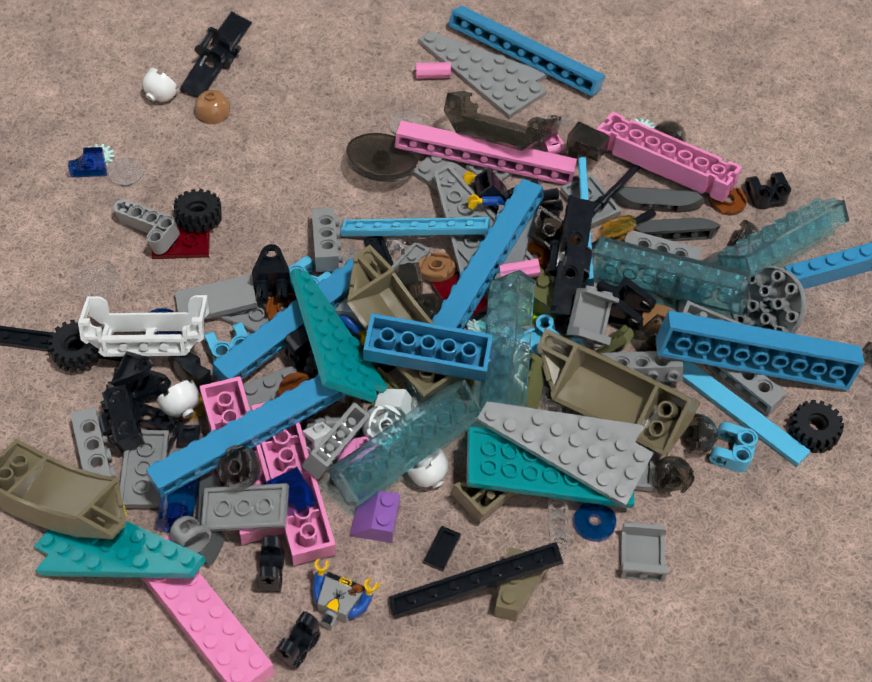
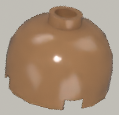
M204 91L195 101V114L198 120H202L206 124H218L225 121V118L230 115V104L227 97L220 91Z

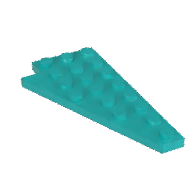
M293 268L289 274L322 385L373 403L378 398L376 391L384 393L388 388L373 364L370 361L363 360V350L360 347V341L352 336L336 313L335 308L329 303L311 275L306 271Z
M476 427L468 428L467 487L622 507L492 430ZM634 491L624 508H633L635 505Z
M126 521V526L113 539L76 537L48 529L34 545L36 551L47 556L36 568V572L40 576L193 578L206 562L202 555Z

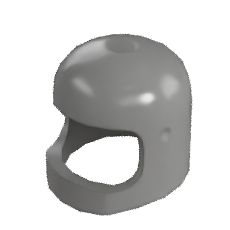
M191 516L178 518L170 529V537L174 543L196 553L200 552L208 544L212 534L206 526H199L197 519Z

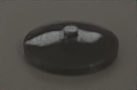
M367 133L353 138L348 143L345 158L349 167L365 178L380 182H395L410 177L416 171L418 154L417 152L395 148L396 136L384 133Z

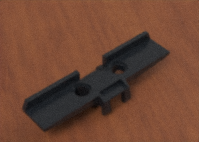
M231 11L218 30L209 27L204 39L194 49L200 57L181 85L180 91H185L196 98L204 91H208L222 69L228 70L235 57L241 51V47L238 44L252 22ZM210 41H211L210 46H211V47H214V48H211V50H209V49L206 48ZM206 62H212L214 66L209 67L206 65Z
M569 195L567 199L560 241L552 240L550 242L549 267L546 268L545 272L546 275L554 277L550 312L571 317L577 288H582L583 279L589 278L593 249L588 247L594 201L576 198L573 195ZM576 237L579 240V244H572L569 238ZM559 250L564 251V256H566L564 265L563 261H559L557 264Z

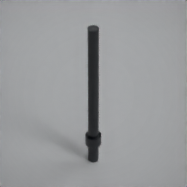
M634 164L603 196H600L594 202L593 215L608 204L609 199L641 168L640 166Z

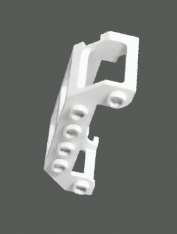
M196 295L191 297L188 301V312L110 313L108 302L104 298L98 296L87 297L78 321L80 338L84 343H91L98 348V353L104 357L124 356L125 352L128 351L142 356H185L190 352L192 346L204 339V318L209 314L208 296ZM88 312L89 316L104 326L103 333L102 327H95L91 324L90 318H87ZM157 331H182L183 333L154 335ZM114 332H146L145 335H112Z

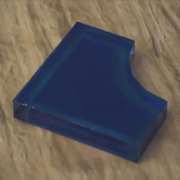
M83 148V154L79 158L68 161L70 176L72 178L108 176L103 148Z
M298 467L261 484L287 483L289 485L288 506L294 508L298 514L318 504L316 497Z

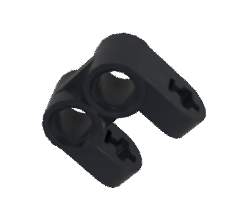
M783 172L771 173L770 182L772 187L761 185L757 176L745 179L746 191L757 209L765 210L772 204L778 207L787 204L791 187Z
M305 327L292 331L284 339V343L287 346L285 354L296 370L304 369L309 352L312 350Z
M265 536L261 542L258 589L259 591H282L284 568L282 540L277 536Z
M303 611L296 620V625L290 634V638H283L277 645L276 657L295 670L298 669L305 660L308 651L313 649L321 636L319 621L312 614Z

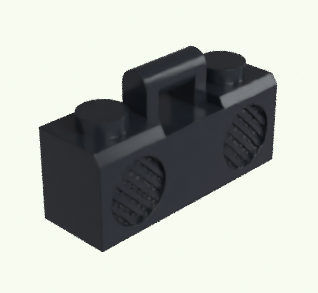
M123 384L102 393L104 400L101 401L104 414L98 417L103 435H109L112 445L117 446L120 452L145 444L133 398L127 386ZM108 420H111L113 425L109 426Z

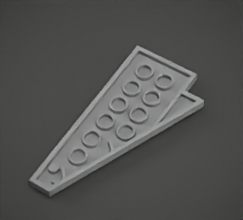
M432 31L418 38V43L440 62H450L453 73L508 119L547 95V90L539 84V82L547 78V74L538 69Z
M449 164L434 172V179L445 218L490 217V227H493L496 215L487 206L478 204L475 209L468 208L469 203H467L469 196L477 194ZM487 234L449 235L459 274L466 270L471 256L476 254L479 243L484 241ZM526 251L524 261L534 259V257L528 251ZM500 270L488 288L490 292L502 285Z
M488 401L476 420L481 425L622 507L627 505L653 455V452L635 442L643 428L640 424Z

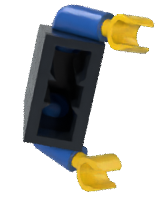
M490 167L477 175L471 171L465 172L462 179L468 185H471L472 181L475 180L478 196L474 194L469 196L467 203H469L468 208L475 209L478 204H481V206H489L494 211H498L499 205H505L506 200L510 199L506 186Z

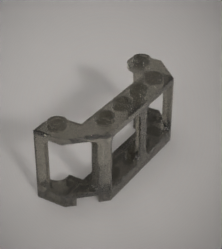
M471 92L447 93L444 112L456 133L520 151L537 148L558 134L561 116L551 115L550 118L533 117L525 126L477 113L478 103L471 102Z

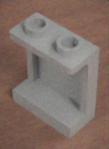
M593 286L577 288L567 335L597 345H610L611 337L605 336L611 305L612 303H619V298L613 297L611 292H598V288Z
M634 521L623 523L621 530L622 579L665 581L667 575V565H665L666 526H661L657 523L649 525L639 524Z

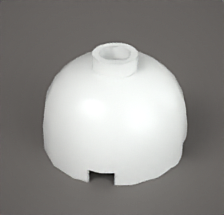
M150 68L145 74L142 83L143 89L147 93L146 97L152 102L155 100L158 102L169 101L179 91V89H175L177 87L176 83L163 72L159 75L156 73L157 69Z
M186 380L169 388V393L165 397L161 394L157 398L158 405L166 415L175 418L183 416L185 419L195 413L193 409L199 403V391L193 380L190 383Z
M390 405L374 406L367 411L371 416L361 428L363 435L374 441L377 446H388L396 443L403 432V423H401L399 417L401 416L400 412Z
M440 448L425 453V457L420 460L416 458L406 467L408 476L418 486H432V488H436L443 483L442 479L446 477L449 466L447 457Z

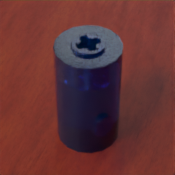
M200 477L161 498L156 522L160 529L170 533L172 524L178 518L183 516L194 517Z

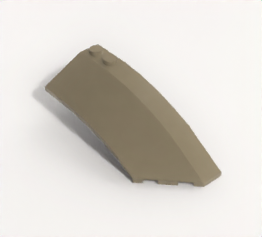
M371 245L354 254L347 304L366 331L368 330L371 313L434 324L398 278L395 270ZM395 366L424 398L454 387L466 379Z
M545 328L537 345L538 352L543 360L544 365L542 366L546 380L549 381L552 400L587 417L640 424L643 428L636 441L666 457L693 420L701 403L670 386Z
M18 439L14 440L0 453V508L40 527L76 537L113 539L126 526L118 476L116 478L104 476L71 466L46 455Z

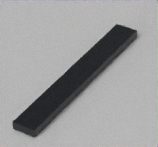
M0 326V346L50 352L48 339H51V332ZM72 344L68 350H79L84 344ZM101 355V356H98L99 359L114 360V361H122V359H123V357H124V356H109V357H104V356H102V355Z
M557 541L389 596L393 617L397 619L564 564Z

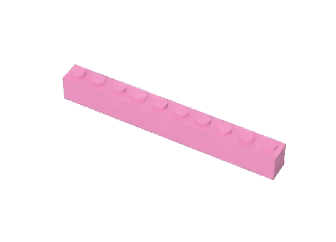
M406 121L400 122L396 133L395 148L481 167H490L495 170L564 185L572 182L577 162L576 158Z

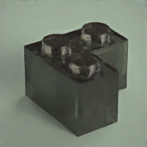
M578 121L568 133L565 156L576 158L577 165L579 157H588L598 162L608 149L610 136Z

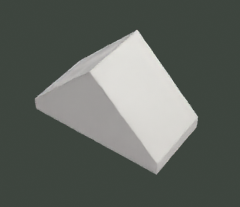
M386 389L384 393L378 392V398L375 400L374 406L390 405L400 412L401 416L399 417L401 420L409 423L412 422L417 404L406 389Z

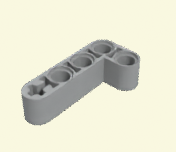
M125 199L119 200L113 205V209L122 224L148 233L147 240L155 254L165 253L179 236V229L172 216Z

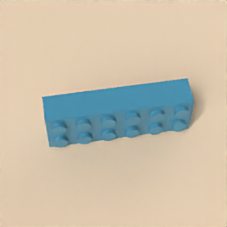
M371 313L363 349V360L485 382L493 335Z

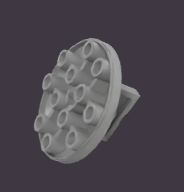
M775 266L756 268L747 273L735 288L731 306L732 316L735 321L740 323L742 321V324L794 334L802 324L806 313L804 289L800 281L791 272Z

